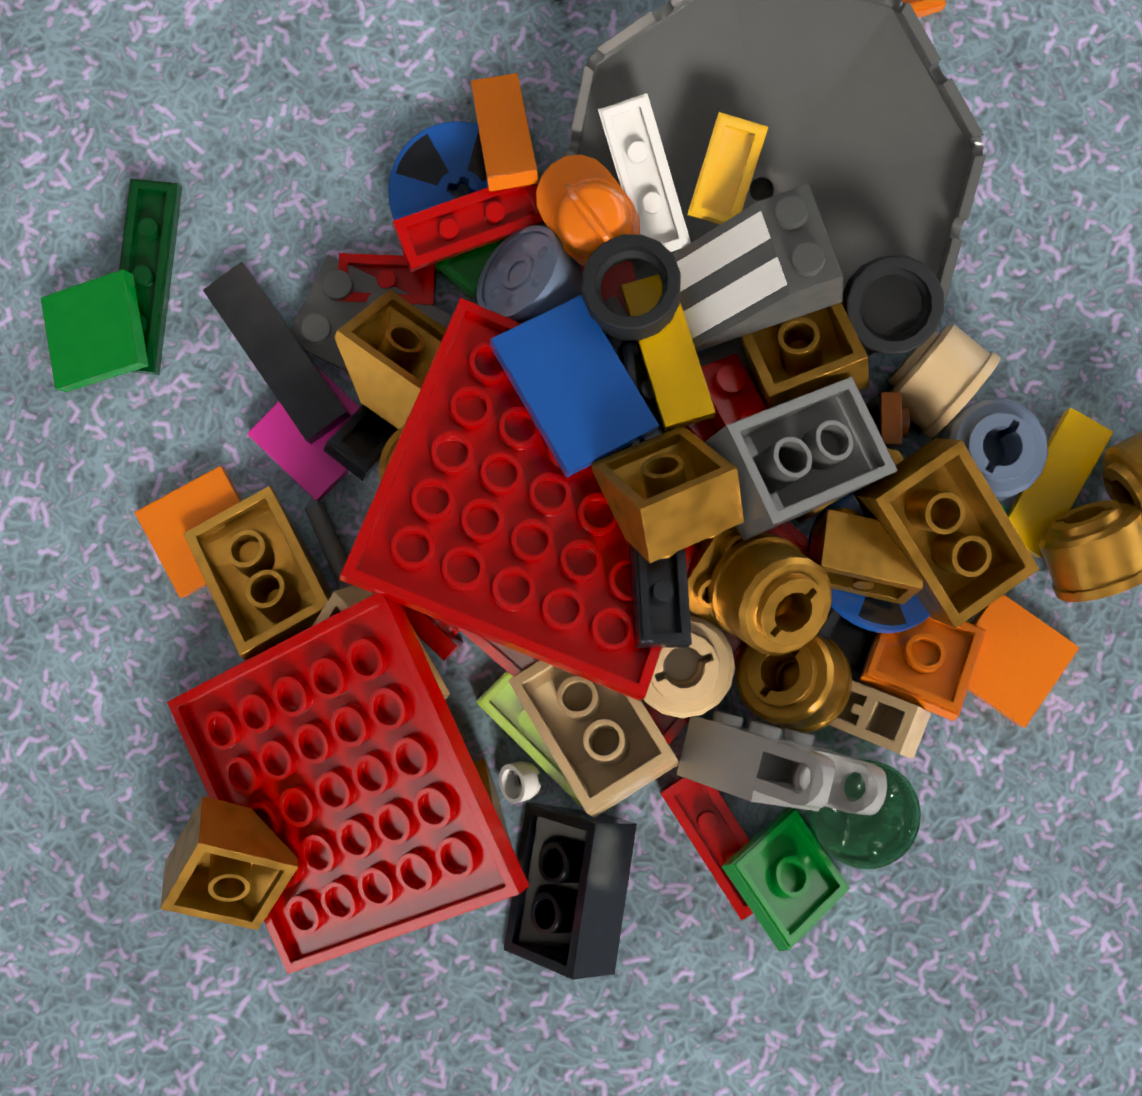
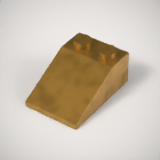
M271 486L264 488L183 533L239 655L245 660L312 627L332 595L327 581Z

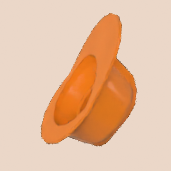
M581 154L565 156L552 163L541 176L536 190L539 213L547 227L562 241L565 251L580 265L585 266L590 254L603 242L622 234H640L639 215L632 201L608 169L596 159Z

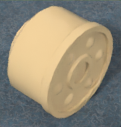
M946 325L940 331H936L922 346L913 349L888 379V382L892 385L889 392L902 393V407L909 409L910 420L922 429L921 433L931 439L975 395L994 371L1001 357L994 351L988 352L956 325Z
M690 611L692 645L686 648H662L646 697L643 699L660 713L679 718L702 715L717 706L731 688L735 670L732 647L722 630Z

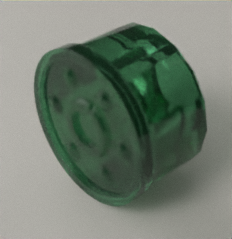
M856 758L877 765L886 774L887 791L880 810L873 815H860L824 806L819 811L805 810L811 831L816 835L824 849L835 859L845 865L858 869L881 868L900 859L914 843L920 827V804L911 783L898 770L879 761ZM853 773L845 781L844 792L848 797L860 799L866 791L865 781L860 773Z

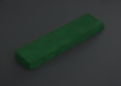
M130 178L119 270H126L132 273L134 277L149 366L132 371V373L160 375L182 187L178 183Z

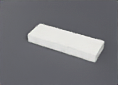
M646 93L598 109L620 186L632 201L639 215L640 234L661 242L670 252L687 246L691 241L648 94Z

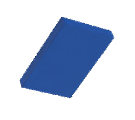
M582 295L491 338L490 347L566 478L591 466V463L610 456L633 442L641 440L645 436L657 431L659 427L658 422L603 330L589 315Z

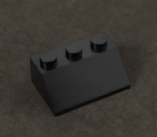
M526 802L517 859L530 886L519 895L511 898L504 950L572 980L615 975L637 823L603 813L594 818L584 810Z

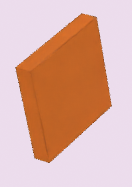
M223 466L209 471L134 512L180 598H185L207 586L183 533L242 501Z
M1002 595L982 609L971 623L986 629L967 691L1017 726L1025 728L1080 647L1013 600Z
M928 617L922 623L906 631L897 633L876 632L859 682L954 721L960 715L986 629L966 621L957 628H954Z

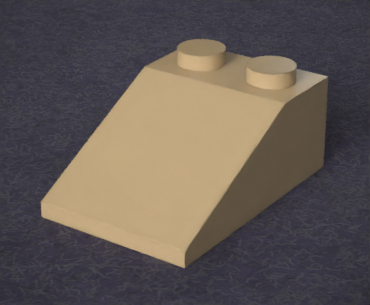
M542 661L536 662L508 680L584 810L594 818L679 765L678 759L641 700L639 701L562 669L551 674L547 670L552 665Z

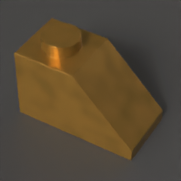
M838 508L834 510L828 509L813 526L809 559L824 569L831 582L832 589L899 604H905L923 589L922 576L878 520L862 517L858 511L853 509Z

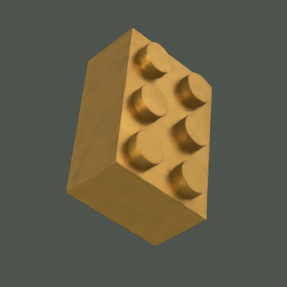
M935 438L896 465L897 472L867 485L854 494L866 516L881 523L922 576L923 589L916 596L930 614V618L957 628L1039 570V567L962 440Z

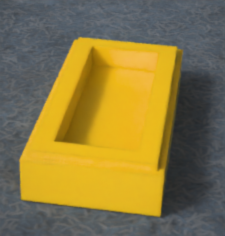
M718 113L687 216L721 225L742 212L768 130L767 126L725 113Z

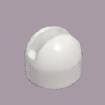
M517 761L504 765L499 773V786L506 800L517 804L537 795L542 783L539 782L537 776L540 774L539 769L527 761Z

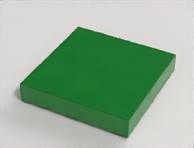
M122 269L41 297L56 390L70 392L149 366L132 273Z
M791 807L785 808L722 865V868L778 951L790 950L850 889L797 809Z

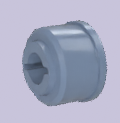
M539 225L525 227L506 238L487 260L477 285V302L479 306L522 324L582 295V270L580 264L565 251L559 237L549 228Z
M1006 399L984 400L978 404L962 408L933 438V440L935 438L962 440L999 502L1005 501L1030 488L1042 474L1048 456L1046 434L1038 418L1023 405Z

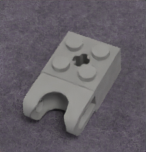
M713 710L711 719L699 716L690 717L677 770V775L750 802L819 811L820 808L826 806L847 813L873 815L880 810L884 803L887 791V778L883 769L873 763L813 745L815 735L784 728L782 736L780 735L782 729L776 727L775 724L747 717L746 725L744 726L742 725L743 717ZM853 773H860L865 781L866 791L858 800L848 797L844 792L845 781Z

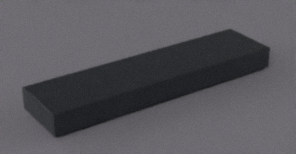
M240 262L203 289L307 442L312 445L351 416L243 262Z

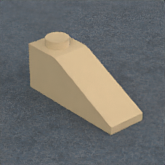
M852 680L851 693L845 708L829 725L914 759L931 713L917 705Z

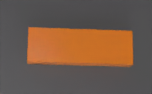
M518 73L470 80L489 191L539 183Z

